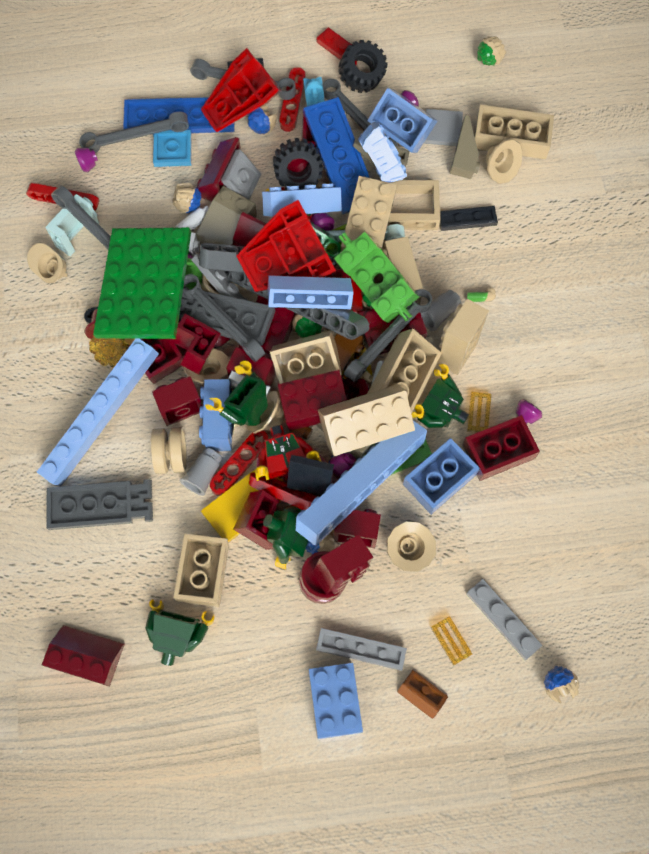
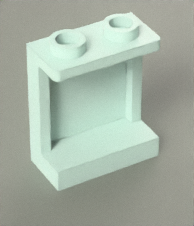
M76 194L74 201L99 224L96 217L97 213L92 207V202L86 197L82 198ZM62 209L45 228L54 245L68 256H71L75 250L70 241L84 226L67 209Z

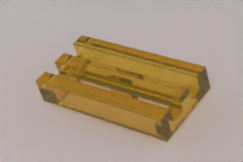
M471 391L467 432L475 431L477 433L488 429L492 394ZM475 397H478L476 425L472 426ZM486 398L484 427H480L482 400Z
M450 616L431 627L453 666L473 655ZM448 623L465 651L464 655L460 652L444 624ZM440 627L458 656L457 659H455L437 628Z

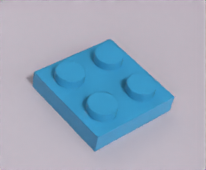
M168 130L154 134V167L191 166V130L183 132Z

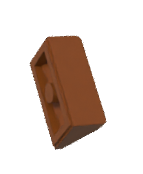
M413 669L397 691L432 719L437 715L448 698L446 694Z

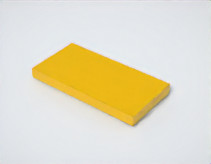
M250 473L201 510L203 516L221 538L227 539L228 542L240 534L233 530L250 492L259 491L248 485Z

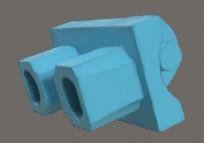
M322 77L316 79L304 78L307 107L324 102Z

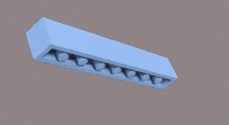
M141 339L133 341L38 469V474L50 483L62 486L158 356V353Z
M413 421L415 431L380 441L376 446L373 445L363 458L357 459L349 471L346 470L342 473L335 484H330L321 497H316L307 510H302L297 515L296 531L313 545H318L424 444L427 430Z

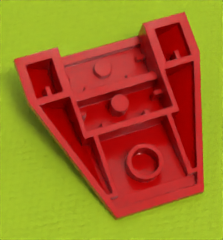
M246 48L233 60L201 111L213 129L219 132L268 104L281 89L267 70Z
M299 200L280 209L237 255L255 292L268 290L269 276L325 278L336 272Z

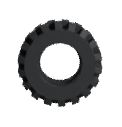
M360 40L359 43L355 41L352 45H349L338 66L339 75H342L341 81H345V86H350L352 91L358 90V93H362L363 90L365 93L374 90L386 74V68L388 67V62H385L387 57L383 55L384 51L382 48L378 49V45L376 43L374 45L371 44L372 41L369 40L366 43L364 40ZM355 61L365 62L371 72L365 73L360 71L356 67Z
M295 138V141L292 142L291 139L286 140L287 144L281 143L280 149L275 151L276 156H273L275 177L279 180V184L285 186L286 190L287 186H299V189H305L304 185H317L319 183L318 178L321 179V171H323L322 160L317 147H314L312 142L308 144L307 139L304 138L302 141H299V138ZM301 158L309 162L308 166L300 172H292L287 169L288 164L294 159Z

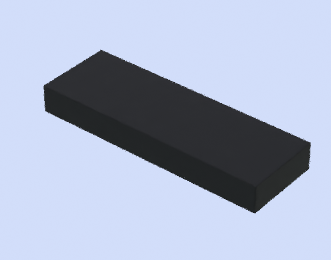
M495 206L440 211L441 231L497 226L498 224Z

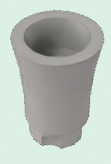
M448 290L433 300L429 310L421 313L425 327L431 331H436L442 322L455 312L458 305L462 304L460 296L456 292Z
M205 448L186 474L180 479L181 484L190 491L204 496L213 475L219 467L222 456L213 449Z

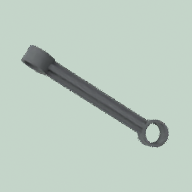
M195 59L190 69L191 74L200 80H205L207 77L221 79L227 71L226 69L212 67L203 59ZM282 78L279 81H275L280 89L286 86L292 88L290 91L281 90L278 93L281 99L290 100L296 95L294 80Z
M336 79L324 81V98L331 100L339 97L343 110L365 130L371 123L341 92L340 82ZM334 87L337 90L334 92H328L326 89ZM389 137L395 146H398L396 141Z
M174 112L169 116V119L99 136L92 132H87L80 137L79 144L82 148H89L90 151L94 150L97 153L101 146L168 130L183 132L189 128L188 117L184 112ZM95 140L92 146L85 147L88 141Z
M59 186L51 193L57 205L67 209L93 236L109 249L111 236L74 201L73 195L67 188Z
M192 274L185 275L183 295L188 298H194L242 346L246 354L254 362L265 355L259 343L255 339L250 338L202 290L199 279ZM188 283H197L191 290L184 289Z
M424 289L416 290L415 292L419 296L425 297L428 300V304L421 306L414 301L406 309L412 317L405 321L399 315L359 359H355L347 367L344 375L353 383L358 381L367 367L418 313L429 310L432 302L430 292Z

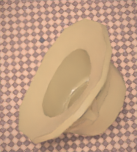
M514 139L503 140L499 145L492 146L488 150L485 161L488 166L487 171L493 181L498 184L508 183L517 175L522 164V149L520 143Z
M213 349L199 375L185 367L183 369L188 377L191 376L193 381L204 386V380L224 379L228 375L226 367L230 358L223 351Z
M271 391L268 393V406L260 416V424L257 426L247 425L248 431L256 434L262 430L270 431L272 427L281 425L285 415L280 403L279 392Z
M403 522L394 527L388 536L387 553L392 563L403 571L419 572L428 567L436 555V540L430 530L419 522Z

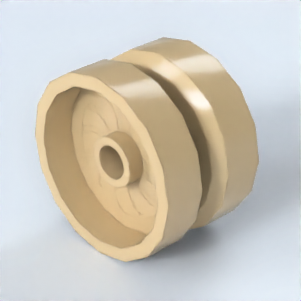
M183 427L171 428L169 439L164 428L152 429L151 455L155 474L168 473L170 464L174 473L186 472L187 449Z

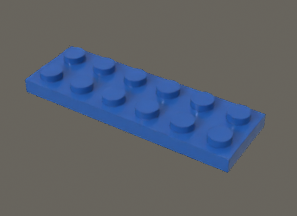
M209 97L124 100L123 130L169 119V116L174 112H184L187 114L189 123L187 130H191V133L235 132V123L216 132L201 111Z
M337 97L303 108V113L330 183H333V187H341V213L343 215L350 212L359 176L370 177L361 153L353 147L355 138L340 99Z

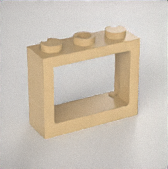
M407 179L391 182L397 184L395 194H433V214L391 213L388 226L399 224L404 226V230H438L440 225L439 180Z

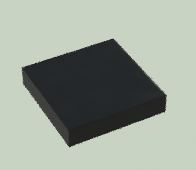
M291 455L287 488L322 496L327 487L332 483L334 464Z

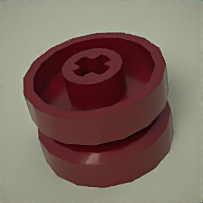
M320 551L308 557L299 573L298 583L301 592L308 600L318 604L333 602L343 592L341 590L335 595L333 592L326 595L313 575L320 557L327 554L328 551Z

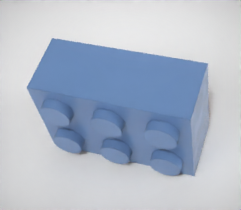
M391 88L386 89L367 120L371 124L375 121L384 128L383 131L386 135L411 153L419 151L438 120Z
M229 379L204 380V387L200 389V396L203 399V406H200V419H202L203 426H199V438H201L202 445H205L206 449L232 451V423L220 416L219 411H210L205 407V404L214 407V402L209 398H218L221 400L222 406H225V400L232 393Z
M450 438L404 478L403 485L432 515L473 479L480 468Z
M353 663L309 669L318 739L363 733Z

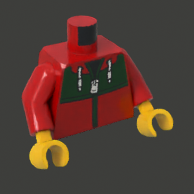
M282 425L274 426L270 429L272 439L266 440L265 446L260 449L256 462L257 468L255 469L256 480L259 481L261 476H266V480H269V477L272 479L288 474L291 455L321 461L319 453L314 451L301 437H295L294 433L285 435Z

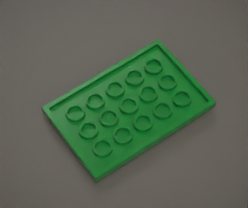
M189 227L112 228L93 332L95 338L176 339L191 238Z

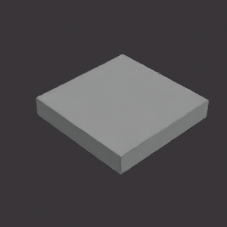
M426 109V113L438 120L423 144L457 146L463 112Z
M236 150L221 181L228 189L249 200L261 173L242 150Z

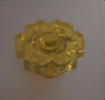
M93 336L89 342V351L95 354L94 359L102 366L109 364L112 368L116 366L129 348V344L125 343V339L95 338Z

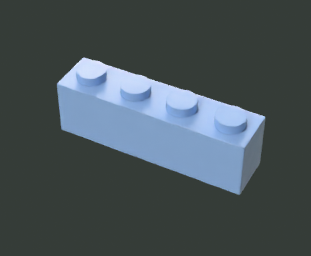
M333 183L322 184V188H316V185H304L305 189H299V186H287V190H281V187H269V191L262 192L263 216L274 217L280 209L296 200H299L306 214L342 211L341 187H333Z
M269 276V307L351 309L353 298L351 278Z

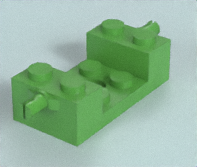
M346 232L342 233L343 236L340 235L339 239L346 247L334 258L336 262L363 291L372 303L371 306L382 320L389 323L400 314L405 321H408V318H411L412 315L406 308L417 300L419 295L369 234L364 232L357 239L351 240ZM383 274V282L375 284V275Z

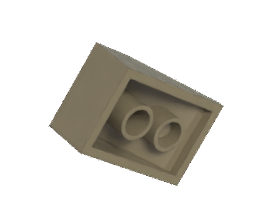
M223 186L213 199L196 233L197 241H200V244L233 245L232 239L241 213L244 212L255 218L257 216L256 203Z

